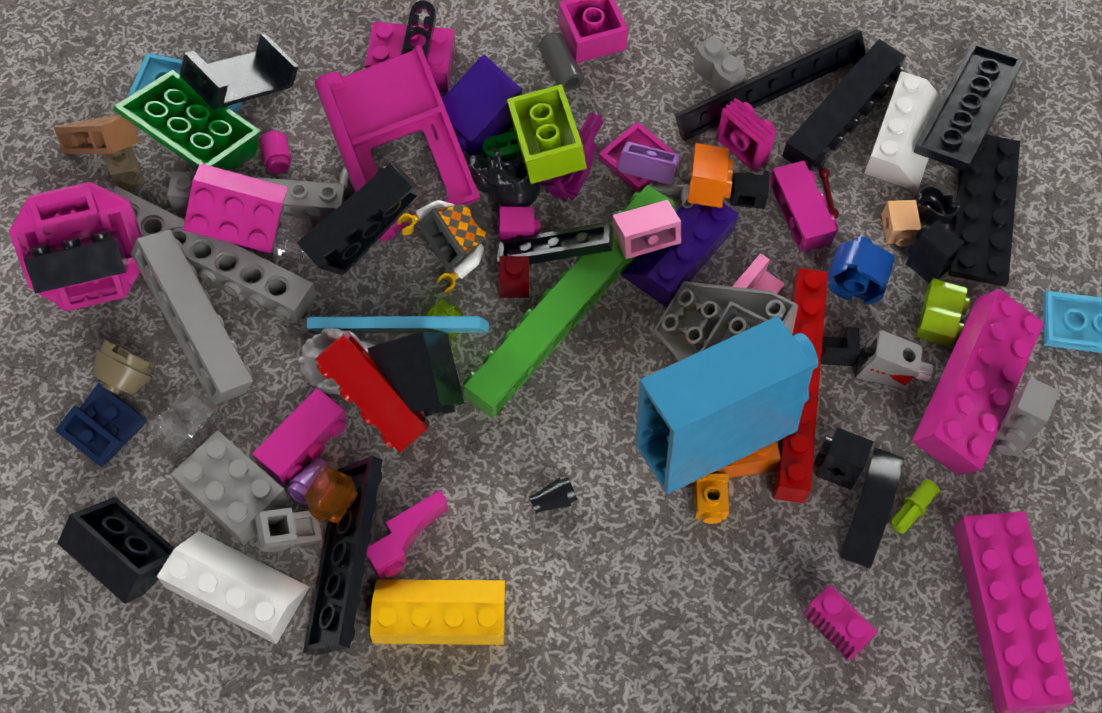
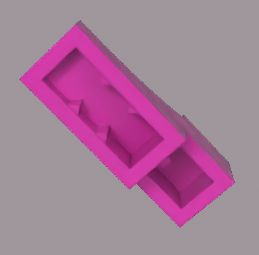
M441 490L385 522L389 535L367 548L366 554L367 561L379 579L384 576L391 578L399 574L404 568L403 565L407 563L405 554L416 537L433 520L448 511L447 499Z

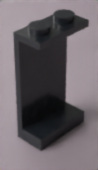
M266 33L260 34L255 52L207 64L195 51L184 53L180 76L213 110L289 89L294 84L299 66Z

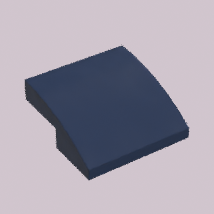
M98 383L81 407L73 406L55 431L96 464L103 467L144 426L148 419L115 393L103 388L102 384Z

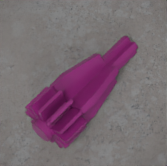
M591 112L581 130L577 128L584 149L587 169L541 181L540 186L547 187L546 193H551L556 199L557 197H562L564 201H567L568 198L573 201L578 195L590 173L597 145L593 140L604 123L601 114L596 115L594 112Z

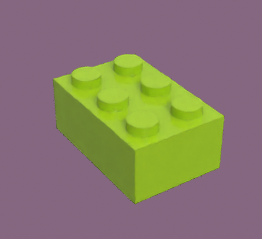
M562 84L507 99L512 123L531 184L587 169L583 145Z

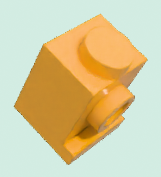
M709 474L694 482L695 519H703V522L707 524H717L727 519L729 514V474ZM708 496H718V499L711 500Z

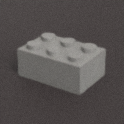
M218 430L171 473L177 486L243 546L257 533L255 517L259 512L282 509L289 502L284 488Z

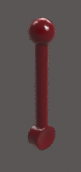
M821 168L819 176L823 179L830 216L836 219L839 212L834 208L828 180L830 172L827 168Z

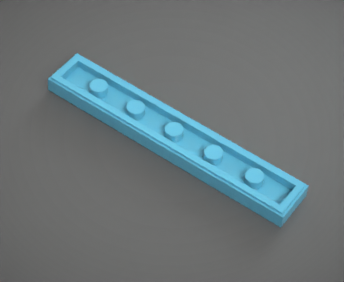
M480 316L307 318V329L317 333H321L324 328H337L353 333H419L422 331L438 333H489V322Z

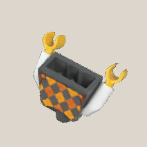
M436 200L416 210L415 215L403 213L398 219L397 225L403 222L410 224V226L402 229V235H410L414 231L415 224L420 222L418 227L447 270H454L450 274H442L436 282L437 285L441 280L449 281L450 287L443 293L450 292L459 277L463 279L479 265L484 252L482 244L488 239L486 232L488 222L482 215L475 216L468 205H454Z

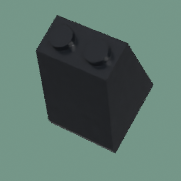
M422 331L367 348L371 358L412 413L424 412L425 417L442 416L456 412L455 406L465 404L448 333Z

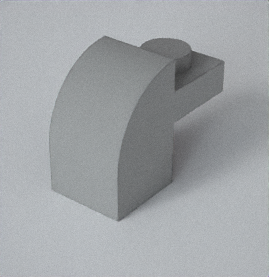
M292 507L262 511L255 517L260 550L263 552H280L291 547L316 544L322 541L317 509L292 513Z

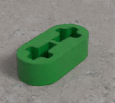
M515 131L491 136L483 142V156L487 155L490 158H494L496 153L491 150V147L496 146L502 159L513 160L517 158L519 144Z

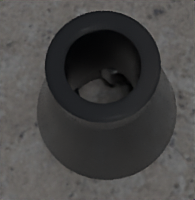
M559 477L534 495L529 496L536 514L542 511L572 506V502L578 500L568 477L562 480Z

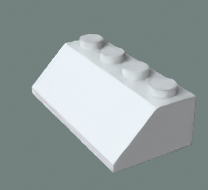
M903 71L900 72L864 174L918 191L929 158L914 153L915 145L941 100L940 95L927 79Z
M200 531L173 550L157 575V578L165 588L274 644H277L310 588Z

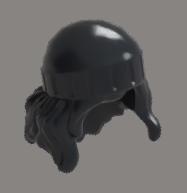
M518 146V155L515 160L502 159L500 152H496L494 158H490L487 155H472L468 159L467 165L474 183L480 191L490 193L501 207H530L540 193L541 187L539 182L530 183L520 146Z

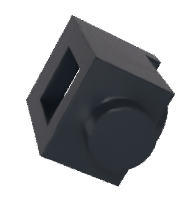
M764 171L763 175H756L751 172L735 173L734 179L731 180V206L765 209L769 195L770 171Z

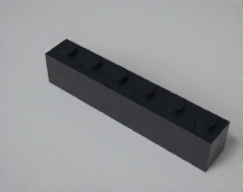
M879 39L786 142L782 157L792 164L805 161L808 169L812 171L815 167L821 169L829 157L828 153L830 150L836 151L844 141V134L846 132L851 134L860 122L859 117L861 115L867 116L875 105L874 100L877 97L882 99L890 88L889 83L892 80L897 82L900 72L905 70L902 65L906 55Z

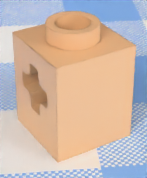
M916 200L887 201L882 212L886 243L896 244L901 247L915 243V236L921 229Z

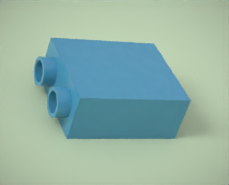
M776 316L640 379L635 446L667 495L797 432L804 403L809 400L808 388L813 369L818 367V356L812 342L803 333L792 335L779 316Z

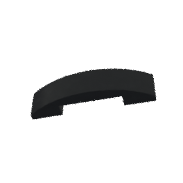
M874 447L867 468L865 482L840 558L869 569L871 568L893 505L902 471L903 457Z

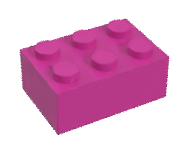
M373 21L365 68L401 55L407 29L406 24ZM435 27L428 65L438 90L449 92L455 54L454 29ZM415 35L410 40V44L413 47L420 44L422 47L426 42L425 37L422 35Z
M200 163L192 181L183 230L271 253L288 187Z

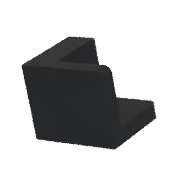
M847 327L842 338L823 337L822 365L855 366L860 356L859 328Z

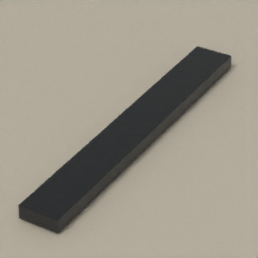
M857 29L676 113L675 117L680 137L687 141L719 126L722 109L726 108V105H730L731 101L734 102V98L739 99L742 103H749L755 109L861 59L866 54L862 31Z

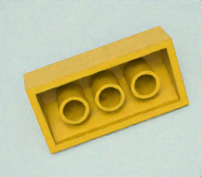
M376 579L371 606L370 636L373 644L504 645L505 580Z

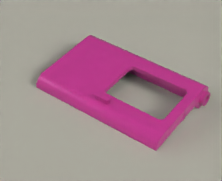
M421 44L415 46L408 53L342 77L339 72H331L315 80L316 90L355 192L378 172L372 156V150L375 147L417 131H422L426 136L448 193V199L445 202L469 206L480 199ZM397 220L379 238V241L385 242L393 239L396 236L395 233L401 232L403 228L410 226V224L403 222L397 225Z

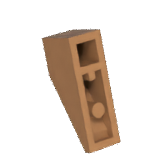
M121 115L106 116L54 127L63 154H113L140 142L136 126Z

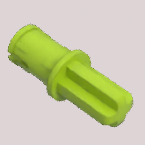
M929 479L923 480L911 497H906L903 500L904 505L890 521V525L895 532L904 534L918 517L925 515V508L940 493L939 487Z

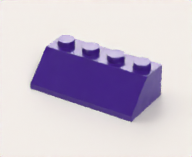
M724 203L722 208L693 204L691 208H684L682 205L676 212L681 220V244L636 256L621 273V276L665 307H668L683 281L690 282L735 230L739 216L738 212Z

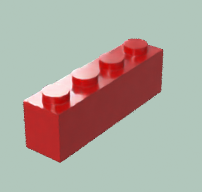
M348 330L324 349L315 359L319 363L317 368L321 374L327 379L332 378L340 386L338 391L347 402L351 403L353 401L359 407V414L368 425L374 424L381 432L380 438L389 448L395 447L400 453L428 429L429 420L421 412H411L369 353Z

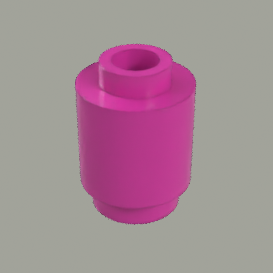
M276 130L267 131L259 139L263 165L271 174L285 173L289 170L292 161L287 137L284 133Z

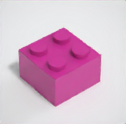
M565 0L559 2L558 24L577 63L626 50L628 27L615 0Z

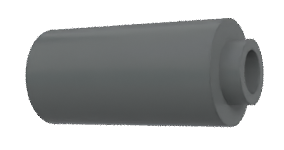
M560 33L546 34L538 47L557 85L562 84L565 92L579 88L584 82V76L563 35Z

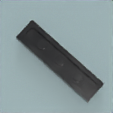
M608 221L500 240L497 263L499 265V256H529L530 265L612 251L614 229L611 222Z

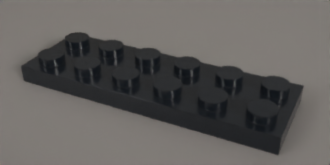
M973 41L916 143L914 153L968 172L1025 58Z
M986 135L968 172L959 170L956 206H959L960 209L954 217L953 232H955V236H959V239L964 240V244L952 263L948 276L1004 287L1009 283L1020 141Z
M375 456L367 457L337 470L303 650L305 654L317 656L348 649L354 639L356 611L361 601V582L366 572L365 559L367 548L372 538L370 532L372 519L377 509L376 496L378 486L382 480L381 468L383 460Z

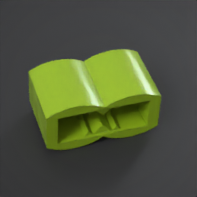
M932 278L926 291L915 337L948 347L951 346L955 339L958 340L964 327V323L960 322L961 314H966L970 304V298L966 297L967 288Z

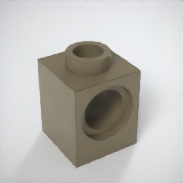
M131 146L113 154H103L115 186L129 190L146 184Z

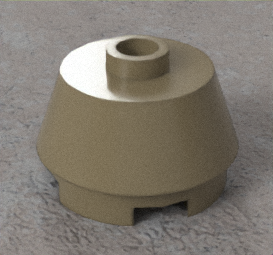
M104 340L100 350L96 349L92 375L103 381V388L113 393L119 394L120 391H124L134 395L153 378L151 373L156 364L148 359H142V357L116 343Z

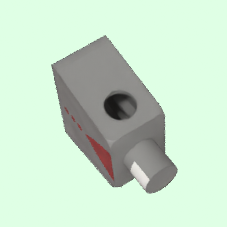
M879 330L860 350L855 378L903 388L913 378L927 382L932 375L933 365L921 361L922 348L920 345Z

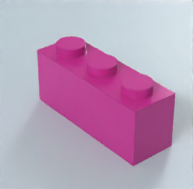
M805 161L774 168L769 185L800 252L832 244L838 231L837 221L829 214L826 198L823 193L819 192L816 186V178L813 171L808 169Z
M316 388L252 453L256 464L284 487L291 479L304 470L303 466L311 458L314 460L323 453L325 449L324 444L332 436L338 437L344 431L347 422L345 409Z

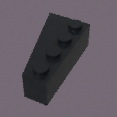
M389 163L387 166L382 167L371 180L300 239L297 244L318 268L344 275L423 192L401 168Z

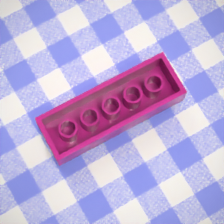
M1001 289L978 297L912 442L955 474L963 475L982 470L1044 322Z
M1026 511L963 516L954 527V533L995 713L1061 711L1074 703Z

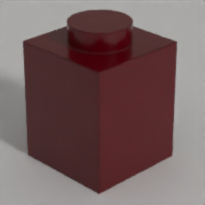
M499 256L500 298H529V256Z

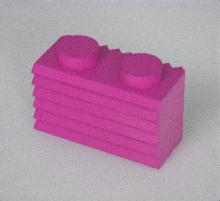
M831 584L809 604L804 612V617H809V622H813V626H817L818 631H823V636H827L828 641H832V645L837 646V650H842V655H846L847 660H852L878 633Z

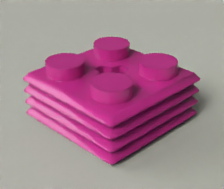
M734 98V102L731 101L730 105H726V108L722 109L717 141L725 148H729V151L752 171H757V168H761V165H764L765 161L769 160L776 129L772 122L767 119H761L749 103H742L739 99Z

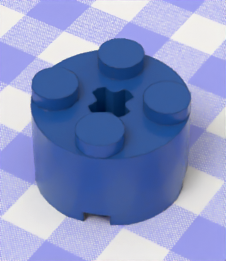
M858 236L854 241L844 242L837 247L828 272V287L838 297L852 301L854 296L864 299L863 304L876 303L884 296L895 257L892 253L872 244V241L864 236Z

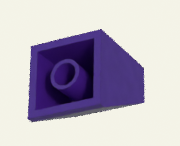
M485 54L474 63L442 98L462 152L465 150L470 156L483 149V142L487 138L503 134L513 127L507 99L522 95V89Z

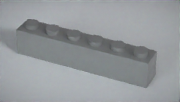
M170 229L137 238L131 255L212 405L214 406L245 394L253 382L251 370L241 360L235 341L229 338L224 329L222 317L218 313L216 314L210 303V296L207 290L201 287L197 279L194 266L189 264L184 256L181 242L175 239Z

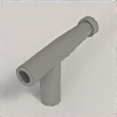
M648 184L663 195L681 196L684 208H691L693 206V203H687L689 184Z

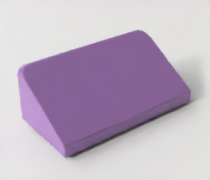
M626 142L621 153L618 171L671 185L674 181L681 155Z

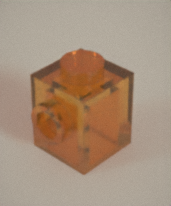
M324 466L304 497L309 512L313 517L321 521L328 520L338 524L358 496L351 476Z

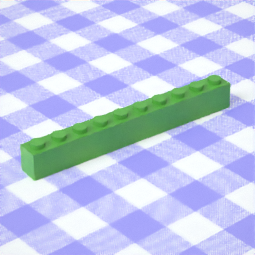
M647 185L641 192L637 191L633 194L624 211L619 210L616 214L668 200L674 209L675 202ZM614 230L612 251L578 256L575 265L571 269L566 268L561 273L553 289L548 288L542 294L539 300L540 303L534 310L530 308L526 311L521 319V324L515 330L510 329L502 340L503 344L496 351L491 350L486 355L482 367L477 372L472 371L465 379L463 384L464 397L492 419L634 260L635 257L625 258L614 238Z

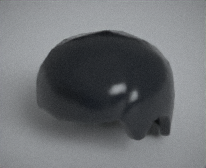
M932 186L921 188L914 198L917 203L920 221L929 226L936 221H941V224L946 225L956 216L960 209L959 206H953L952 195H944L942 191Z

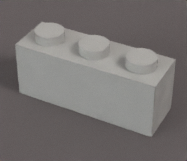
M1030 377L1009 404L992 445L1004 455L1018 457L1048 422L1060 391Z

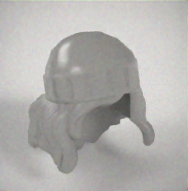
M324 328L321 334L314 335L306 340V343L301 347L302 356L299 357L298 362L302 364L300 371L304 374L306 381L310 382L312 388H318L325 394L341 395L338 391L340 386L332 378L327 379L321 374L317 368L319 363L315 360L324 349L345 332L337 328ZM349 331L367 352V348L375 346L371 342L360 341L353 332Z

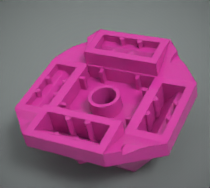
M92 182L29 195L9 230L28 287L34 291L23 259L28 251H31L30 248L41 243H48L49 246L61 244V240L71 236L87 238L91 237V233L95 231L109 229L110 232L119 231L129 262L126 273L38 294L56 303L55 305L64 311L125 298L140 273L131 255L137 238L142 237L131 200Z

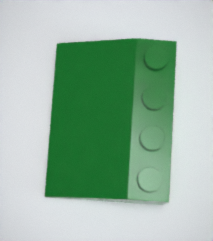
M174 70L169 71L119 102L113 109L197 169L200 163L223 170L235 169L256 155L261 130L227 107L213 110Z

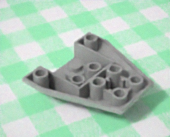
M683 281L653 332L674 356L681 361L776 316H779L791 334H793L798 305L772 291Z

